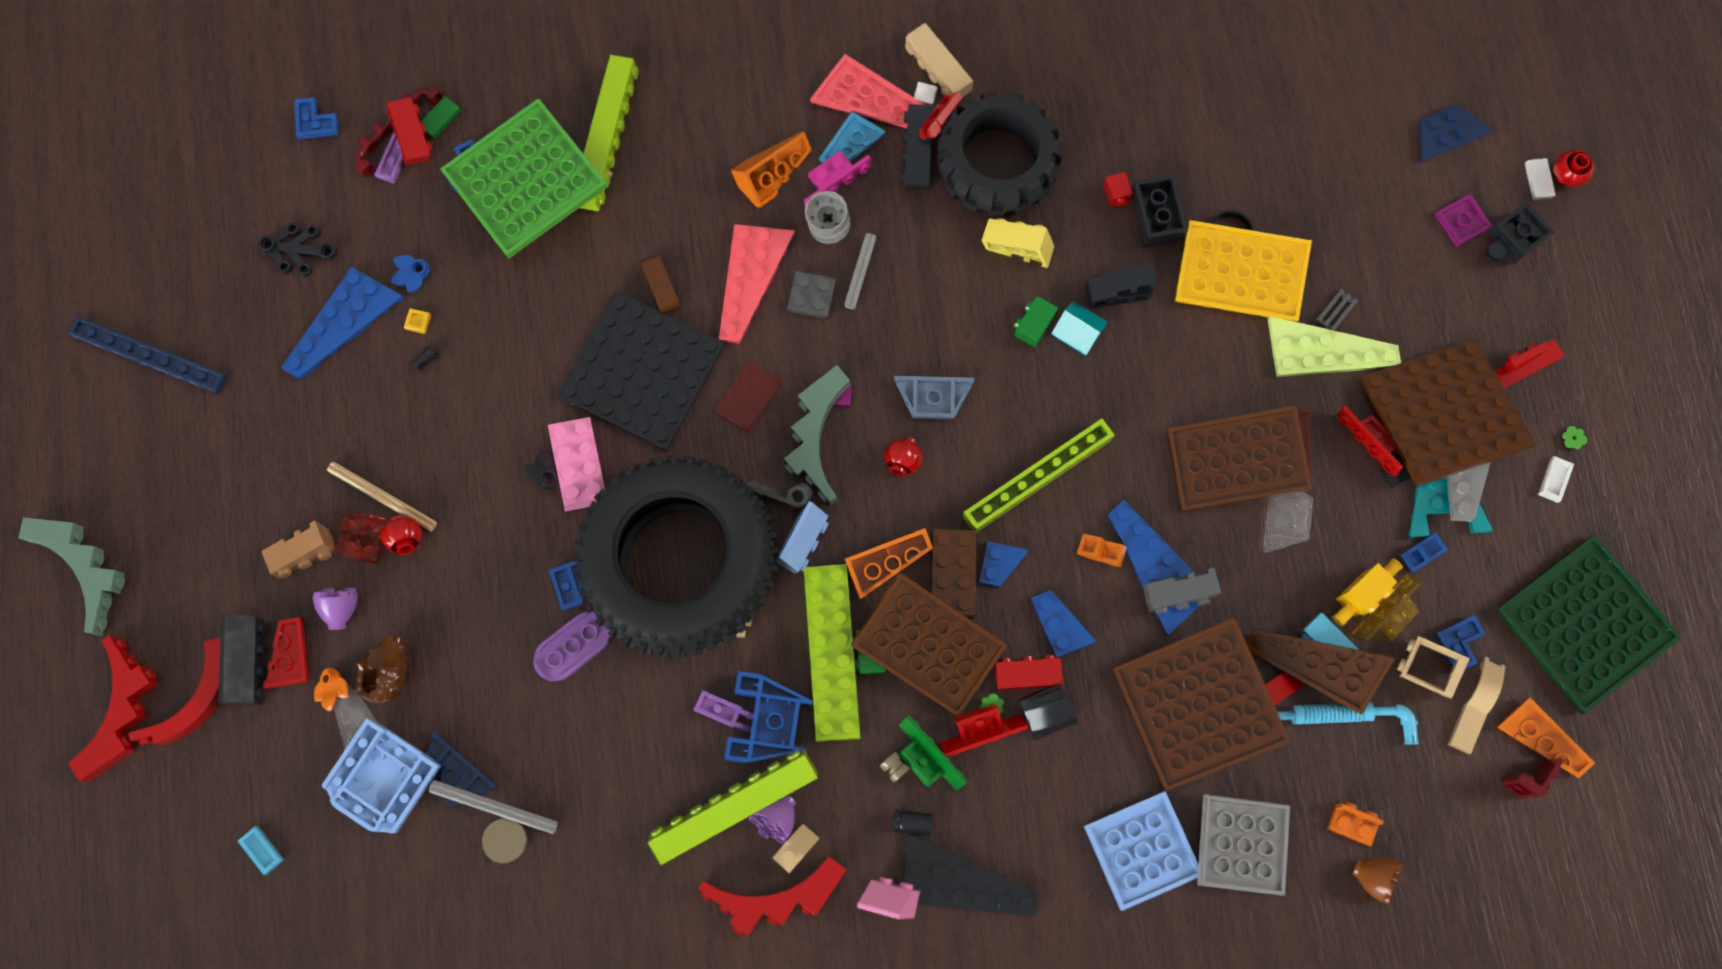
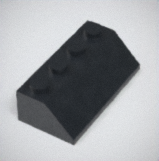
M221 615L219 703L235 707L262 705V699L265 695V690L262 686V678L265 676L263 656L266 652L265 644L263 643V634L266 632L264 619L257 616Z

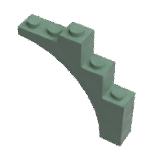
M838 365L798 395L799 407L805 414L809 413L791 426L793 432L791 436L798 445L800 443L802 445L784 458L786 462L784 467L791 476L795 474L798 479L806 474L804 479L811 487L815 485L819 490L817 495L824 503L828 501L830 505L838 500L822 470L820 439L823 425L833 404L851 386L850 380Z
M23 517L18 538L30 543L46 546L66 561L79 580L85 598L86 618L84 632L103 636V631L107 627L106 617L108 609L112 604L111 594H120L125 584L124 573L100 568L104 562V550L95 546L80 545L84 537L83 526L72 522Z

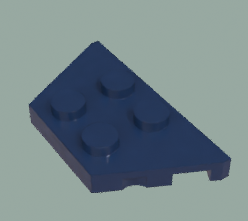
M1457 104L1422 118L1418 122L1420 132L1419 146H1421L1420 162L1423 163L1486 136L1492 130Z
M437 732L432 733L431 744L426 754L439 763L441 767L428 787H430L432 781L436 780L480 796L498 787L497 784ZM439 796L450 807L454 808L462 804Z

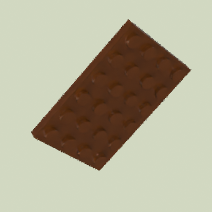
M1296 405L1168 428L1182 511L1312 490Z
M901 572L897 575L850 644L957 717L960 716L1007 647L1006 643Z

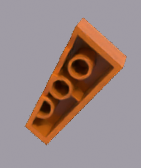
M925 528L844 560L859 600L933 549Z

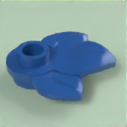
M410 255L396 257L393 261L399 270L392 277L391 283L397 286H406L409 293L414 292L422 286L423 279L430 272V266L425 260H415ZM419 268H423L421 272H417Z

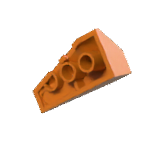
M800 132L743 161L731 169V172L739 189L757 208H760L775 198L778 194L777 190L783 183L789 180L788 176L794 168L799 167L812 149L805 132Z

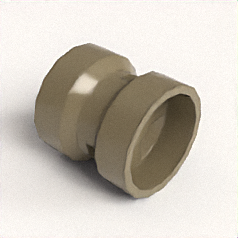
M897 752L893 753L880 765L883 771L889 773V778L893 783L910 769L906 763L900 761V756Z

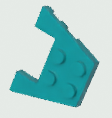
M1447 477L1416 487L1414 508L1410 518L1411 525L1407 535L1408 539L1430 536L1426 515L1450 514ZM1480 504L1476 518L1469 522L1470 534L1490 533L1493 531Z

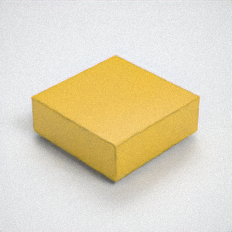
M410 308L404 328L425 334L431 314Z

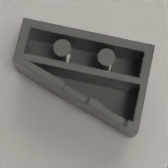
M1215 567L1208 569L1204 573L1195 574L1193 572L1187 574L1188 576L1173 577L1146 584L1143 590L1149 612L1155 611L1156 615L1169 612V608L1177 607V610L1190 608L1189 604L1198 603V606L1210 604V600L1221 593Z

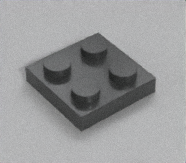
M796 271L787 308L788 312L828 319L836 278Z

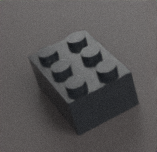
M1174 174L1134 181L1131 188L1133 192L1132 201L1144 247L1184 240L1188 227Z

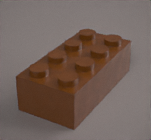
M933 529L931 593L967 618L974 619L976 530Z

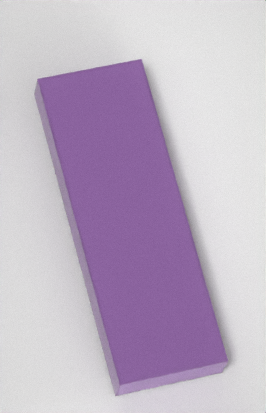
M393 132L374 175L376 178L395 184L403 167L404 160Z

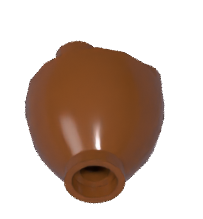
M1385 857L1370 858L1364 861L1359 859L1353 876L1358 878L1360 884L1370 896L1381 903L1389 904L1393 889L1399 880L1403 864L1397 860Z

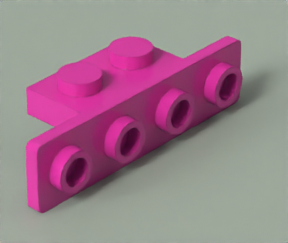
M839 151L809 172L808 177L819 190L804 200V207H806L809 199L818 192L831 191L837 193L840 187L849 185L854 180V177L866 173L871 166V157L867 155L852 166L844 154Z

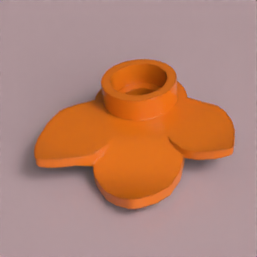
M327 668L322 672L320 682L315 687L314 699L315 702L321 701L322 707L332 712L337 697H349V688L346 680L341 678V674L336 669Z

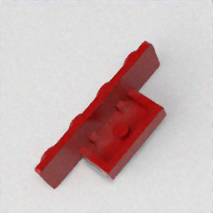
M1552 339L1547 343L1543 342L1539 345L1535 342L1524 349L1526 352L1520 355L1519 352H1516L1509 356L1506 364L1494 370L1503 388L1505 389L1563 358L1565 355L1556 341Z
M1343 406L1337 415L1340 423L1353 433L1355 439L1367 448L1369 454L1382 464L1386 472L1390 473L1393 477L1397 476L1403 466L1391 454L1397 449L1383 425L1373 415H1370L1361 422L1347 406Z
M995 703L956 717L955 721L960 736L940 742V746L946 757L955 756L960 752L978 748L980 745L991 741H998L1008 735L1020 733L1028 727L1021 714L1001 720L999 709Z

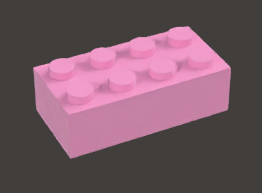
M590 417L548 425L565 512L590 507L589 505L592 501L596 502L594 496L602 488L605 489Z

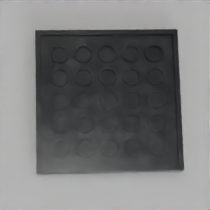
M615 290L556 396L566 403L668 451L722 352L725 343L664 313L661 314L660 311Z

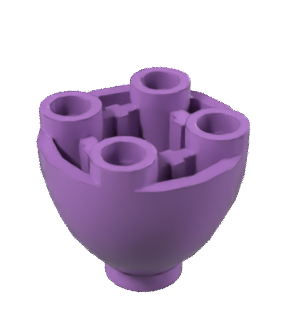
M348 587L336 592L335 588H324L321 591L314 592L313 603L320 618L328 625V629H345L346 623L353 615L357 605L358 592H356V588Z
M786 795L750 815L749 820L759 828L758 833L766 839L772 837L779 843L785 844L793 830L795 820L794 806L796 802L792 797Z

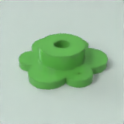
M1569 426L1566 432L1562 434L1563 439H1565L1564 445L1567 448L1574 447L1576 450L1580 449L1582 445L1587 443V437L1583 435L1584 431L1574 426Z
M992 693L988 697L982 698V704L979 706V709L996 703L999 713L1003 712L1002 705L1004 701L998 698L997 694Z

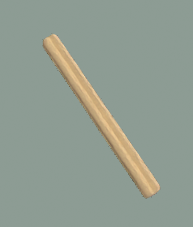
M331 462L328 466L327 471L399 514L413 518L428 531L432 532L437 526V522L341 465Z

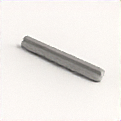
M871 233L865 234L844 306L851 310L856 307L876 241V236Z

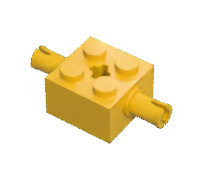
M1392 558L1384 568L1378 563L1365 570L1336 598L1343 607L1333 616L1334 621L1338 625L1344 626L1352 616L1355 618L1359 615L1365 616L1367 613L1373 612L1380 605L1378 603L1380 600L1387 598L1393 593L1394 589L1392 587L1397 583L1393 576L1403 568L1401 563Z

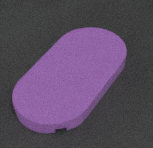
M594 612L578 614L537 647L533 660L536 672L542 678L552 682L567 679L608 646L611 640V636L607 634L609 630L604 627V624L599 626L595 622L597 617Z

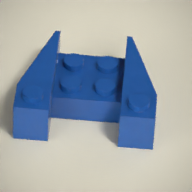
M738 671L735 695L756 698L750 740L728 737L724 760L752 763L788 756L796 750L799 752L806 750V748L794 747L799 707L800 705L811 706L813 701L761 674Z

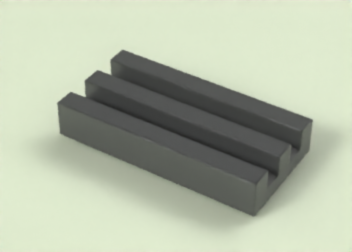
M1342 288L1316 319L1326 329L1334 331L1358 302L1356 298L1352 299V295L1349 293H1344L1345 290ZM1340 297H1342V302L1338 305V307L1334 310L1330 317L1326 321H1324V316L1328 313V311L1332 308L1336 301ZM1345 303H1350V305L1346 308V310L1342 313V315L1338 318L1334 325L1331 326L1329 323L1333 320V318L1337 315V313L1341 310Z

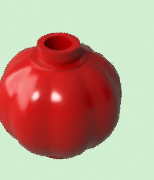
M1571 149L1558 156L1553 171L1559 183L1573 188L1587 183L1592 178L1595 164L1587 152H1583L1580 149Z
M911 437L896 439L885 448L884 460L890 468L889 471L894 475L904 477L916 472L921 467L923 454L919 446L915 444V439Z
M396 515L384 525L380 536L382 543L390 552L406 555L413 552L419 545L423 534L418 522L413 518Z

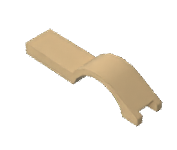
M1486 656L1483 657L1479 667L1481 675L1478 685L1470 699L1464 704L1448 742V745L1466 754L1472 753L1486 716L1496 703L1503 686L1506 666L1492 663L1489 661L1490 658Z

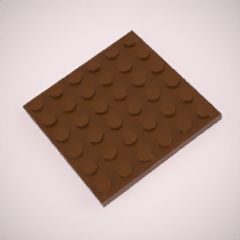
M1475 338L1362 376L1360 379L1365 392L1416 487L1524 451L1536 444Z
M1235 618L1113 668L1165 791L1291 742Z

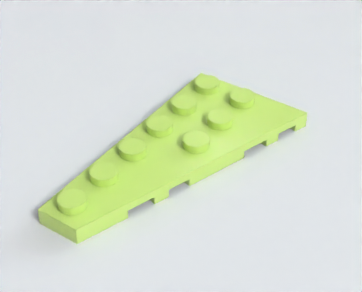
M1268 318L1276 377L1385 369L1401 363L1398 345L1285 319Z

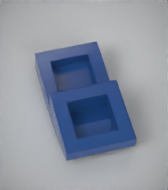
M1435 532L1400 556L1410 571L1414 573L1448 551V548Z

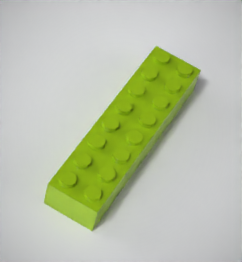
M847 564L804 567L816 742L860 740L854 651L850 645L853 638Z

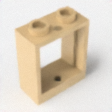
M1416 636L1415 640L1410 639L1406 651H1409L1406 660L1402 658L1397 668L1400 671L1398 676L1452 699L1470 658L1420 636ZM1420 645L1455 659L1443 689L1407 673Z

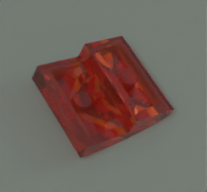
M347 510L340 526L341 535L334 549L335 554L377 563L383 547L380 533L389 520Z

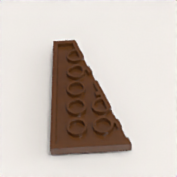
M1257 628L1252 630L1246 641L1251 653L1361 715L1395 660V657Z

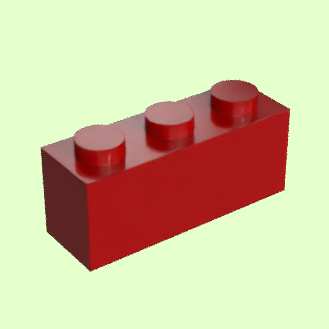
M412 98L388 102L387 112L405 166L429 161L430 154L433 153L430 142L425 140L426 129L424 123L419 122L418 116L420 112L417 103L413 104Z
M1045 655L1040 660H1034L1033 656L1021 657V661H1012V658H1001L999 662L994 664L996 691L1046 688L1057 684L1063 685L1061 658H1055V655Z

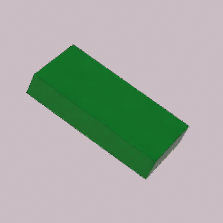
M444 96L420 123H424L426 133L435 139L461 112V109Z

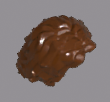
M388 635L379 643L377 648H370L369 654L362 661L356 662L359 668L356 693L359 697L371 703L383 704L401 693V687L404 685V678L407 672L408 657L406 655L407 649L399 636Z

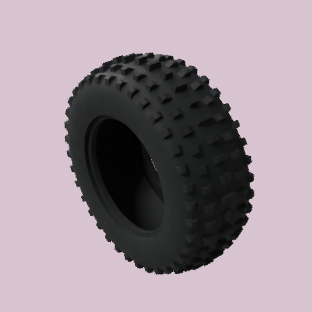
M667 456L666 461H662L661 458L650 459V464L646 465L645 462L637 463L634 465V470L631 471L628 468L625 472H620L621 478L617 479L615 477L611 480L612 482L608 481L605 484L607 489L602 488L594 496L596 502L592 501L589 505L590 507L586 508L585 513L587 515L583 517L585 523H580L578 527L580 529L578 533L580 539H575L576 553L578 555L573 557V561L577 564V569H579L578 572H575V580L580 581L583 586L578 592L581 597H587L589 603L585 606L589 613L594 611L597 617L595 622L599 626L604 624V627L609 630L607 633L612 638L616 636L619 640L624 639L622 644L627 648L629 645L634 649L639 646L638 652L645 654V652L652 654L653 651H656V656L659 658L669 657V653H673L674 658L686 657V653L691 652L694 657L703 654L702 649L707 648V650L713 651L719 648V642H726L728 644L734 639L732 634L742 633L747 628L746 622L749 623L752 619L756 620L758 616L756 610H759L761 605L765 606L767 599L764 597L767 594V589L773 590L774 587L773 583L770 582L771 573H777L778 567L773 565V557L779 556V551L774 548L773 540L777 539L776 531H772L771 525H769L772 519L770 515L766 516L767 513L763 509L765 504L754 495L755 491L752 487L749 488L745 482L742 483L743 479L741 477H736V474L733 472L728 474V469L722 468L718 464L713 467L712 462H706L705 459L701 458L699 463L696 462L694 457L684 456L683 460H679L678 457ZM673 512H692L709 518L725 533L727 554L720 575L705 592L684 602L661 603L647 599L633 589L628 576V555L635 537L649 522Z

